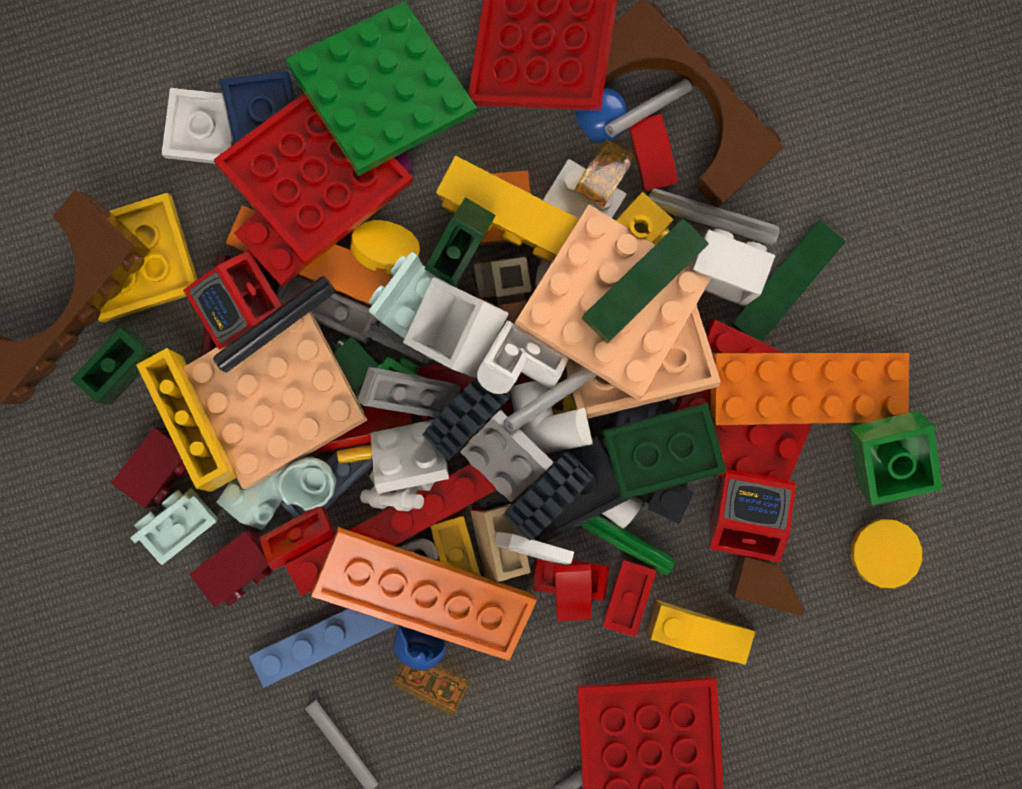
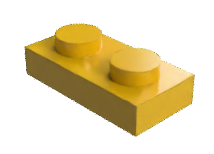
M464 515L431 525L440 562L481 576Z

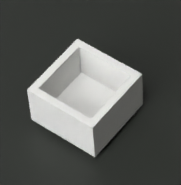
M707 230L702 237L709 245L688 266L693 268L692 271L711 279L704 290L705 292L745 307L761 295L775 255L766 252L767 248L759 243L747 242L745 244L734 240L733 234L725 230Z
M433 277L403 343L455 371L477 378L478 369L498 337L509 313Z

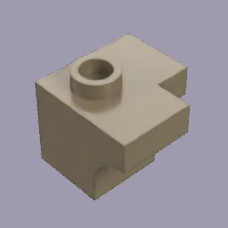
M526 256L474 264L479 298L496 296L498 308L500 309L501 305L529 301L531 285Z

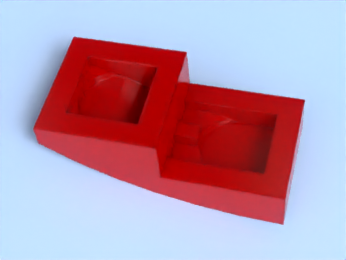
M659 113L648 116L629 127L633 155L637 158L643 190L646 192L655 188L678 184L671 146L662 115Z
M537 558L532 590L556 594L555 566L591 564L592 599L604 601L606 600L610 565L573 559L571 564L564 565Z
M591 564L555 566L557 622L591 620Z

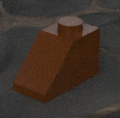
M742 555L737 556L728 590L730 595L799 616L804 615L805 609L779 565L768 560Z

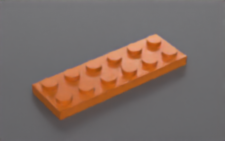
M712 353L721 381L719 387L710 389V413L714 425L866 423L909 413V353Z
M338 527L313 586L311 596L508 661L512 657L537 602L535 594Z

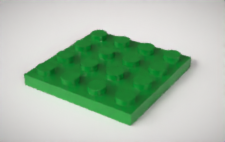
M405 1L286 58L288 69L358 176L476 114L477 107Z

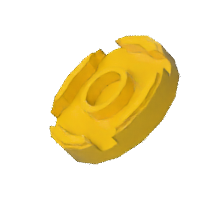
M366 221L356 227L352 233L351 253L359 263L374 271H377L378 267L386 269V273L390 274L393 266L401 256L407 258L411 252L418 256L420 253L419 241L414 234L403 226L390 221Z
M876 519L856 532L851 543L850 558L853 566L864 581L880 588H896L907 584L917 575L922 563V546L918 536L908 525L893 519Z

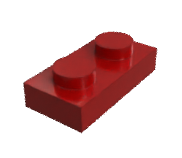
M258 212L234 232L237 238L281 286L284 287L305 268V265Z
M320 506L294 518L259 537L267 564L273 570H276L333 539L335 532L327 511L323 506Z
M625 559L621 560L602 621V627L629 636H637L657 570Z

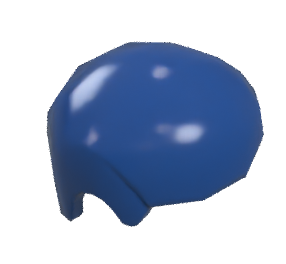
M604 88L601 111L575 110V118L579 128L585 132L592 142L609 143L619 138L624 132L622 131L616 136L610 137L605 130L607 124L627 113L624 99L613 89Z
M398 625L393 640L396 657L406 666L422 671L432 669L438 665L444 658L447 646L443 639Z

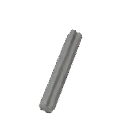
M656 188L650 192L649 198L668 214L770 245L774 244L778 239L780 228L777 225Z

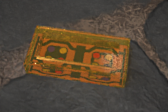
M606 139L574 190L604 208L635 159V156Z
M403 663L392 683L393 686L452 716L455 715L470 684L469 681L437 665L432 669L422 671L408 667Z

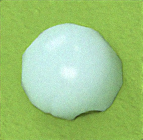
M304 457L292 462L283 471L279 478L278 490L287 505L295 504L307 511L323 506L331 499L335 493L336 477L326 462L314 457Z

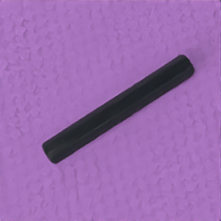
M324 276L318 278L214 355L213 360L217 367L223 372H229L334 294L335 289L331 282Z

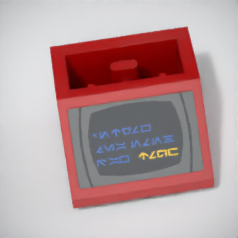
M249 250L217 265L183 289V292L219 350L235 341L282 306Z
M726 469L727 472L723 475L709 521L710 549L780 563L790 535L796 482Z

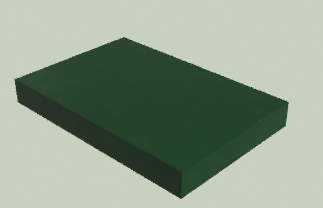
M708 403L602 430L621 500L727 472Z

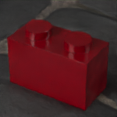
M153 427L111 482V484L143 508L161 506V503L171 496L173 489L170 487L178 477L183 478L188 473L168 430L165 427Z
M254 528L244 531L189 574L214 608L224 602L228 607L246 594L242 588L253 581L258 585L273 573L267 564L259 539L260 536Z

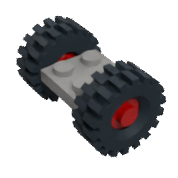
M475 378L433 420L423 432V436L447 460H450L474 436L460 452L510 502L518 497L503 515L530 541L540 534L545 527L550 525L571 504L575 497L591 481L593 475L568 450H565L555 461H552L519 428L514 432H510L504 424V419L507 416L500 409L512 395L509 392L503 394L492 393L482 387L478 378Z

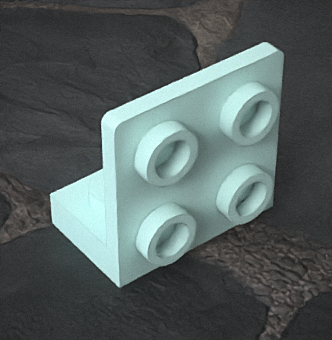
M411 252L407 258L401 256L390 272L393 278L386 287L379 286L369 300V303L372 305L369 312L404 339L432 278L443 281L424 270L425 266H423L419 256L414 252Z

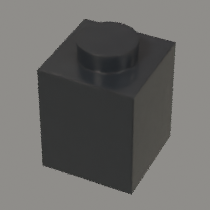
M680 485L648 493L642 507L680 524L694 492Z

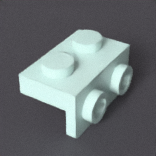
M286 468L249 489H242L236 478L229 482L216 503L240 523L262 530L271 520L274 512L283 500L279 493L278 485L280 475Z
M192 488L184 494L177 490L161 503L165 507L163 511L156 516L149 512L134 525L137 531L130 539L134 544L140 540L161 565L218 520L216 515Z

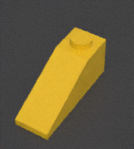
M655 600L646 630L651 640L682 650L745 665L756 632L752 629L660 600Z

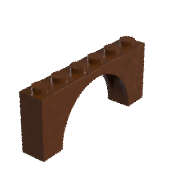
M639 0L614 23L605 86L616 78L630 72L649 69L663 70L687 79L701 91L710 104L717 127L716 148L707 171L698 179L694 186L713 206L720 208L784 148L780 143V136L774 129L765 127L757 118L756 110L749 103L742 102L734 94V88L724 77L719 78L711 69L709 60L702 53H696L688 45V40L680 29H673L665 20L664 13L655 3L650 4L647 0Z
M74 190L52 216L64 230L73 250L75 260L73 292L67 307L59 319L42 333L19 341L0 335V404H22L33 396L36 385L42 378L47 377L55 370L56 362L64 352L71 350L77 344L78 336L86 326L93 324L99 318L100 310L108 300L115 298L121 292L122 284L130 274L137 272L143 266L144 258L151 251L92 195Z

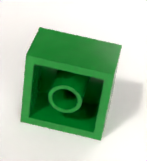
M919 411L849 426L858 488L871 505L942 490L935 428Z

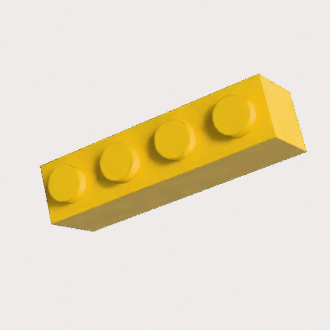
M457 156L454 157L436 191L440 200L443 201L441 206L455 214L465 197L492 212L496 216L487 231L494 227L503 232L502 238L509 243L520 247L523 242L534 248L532 253L535 256L551 263L553 258H556L579 221L577 217Z
M166 348L136 366L196 489L212 492L237 477L184 369L187 365L184 357Z

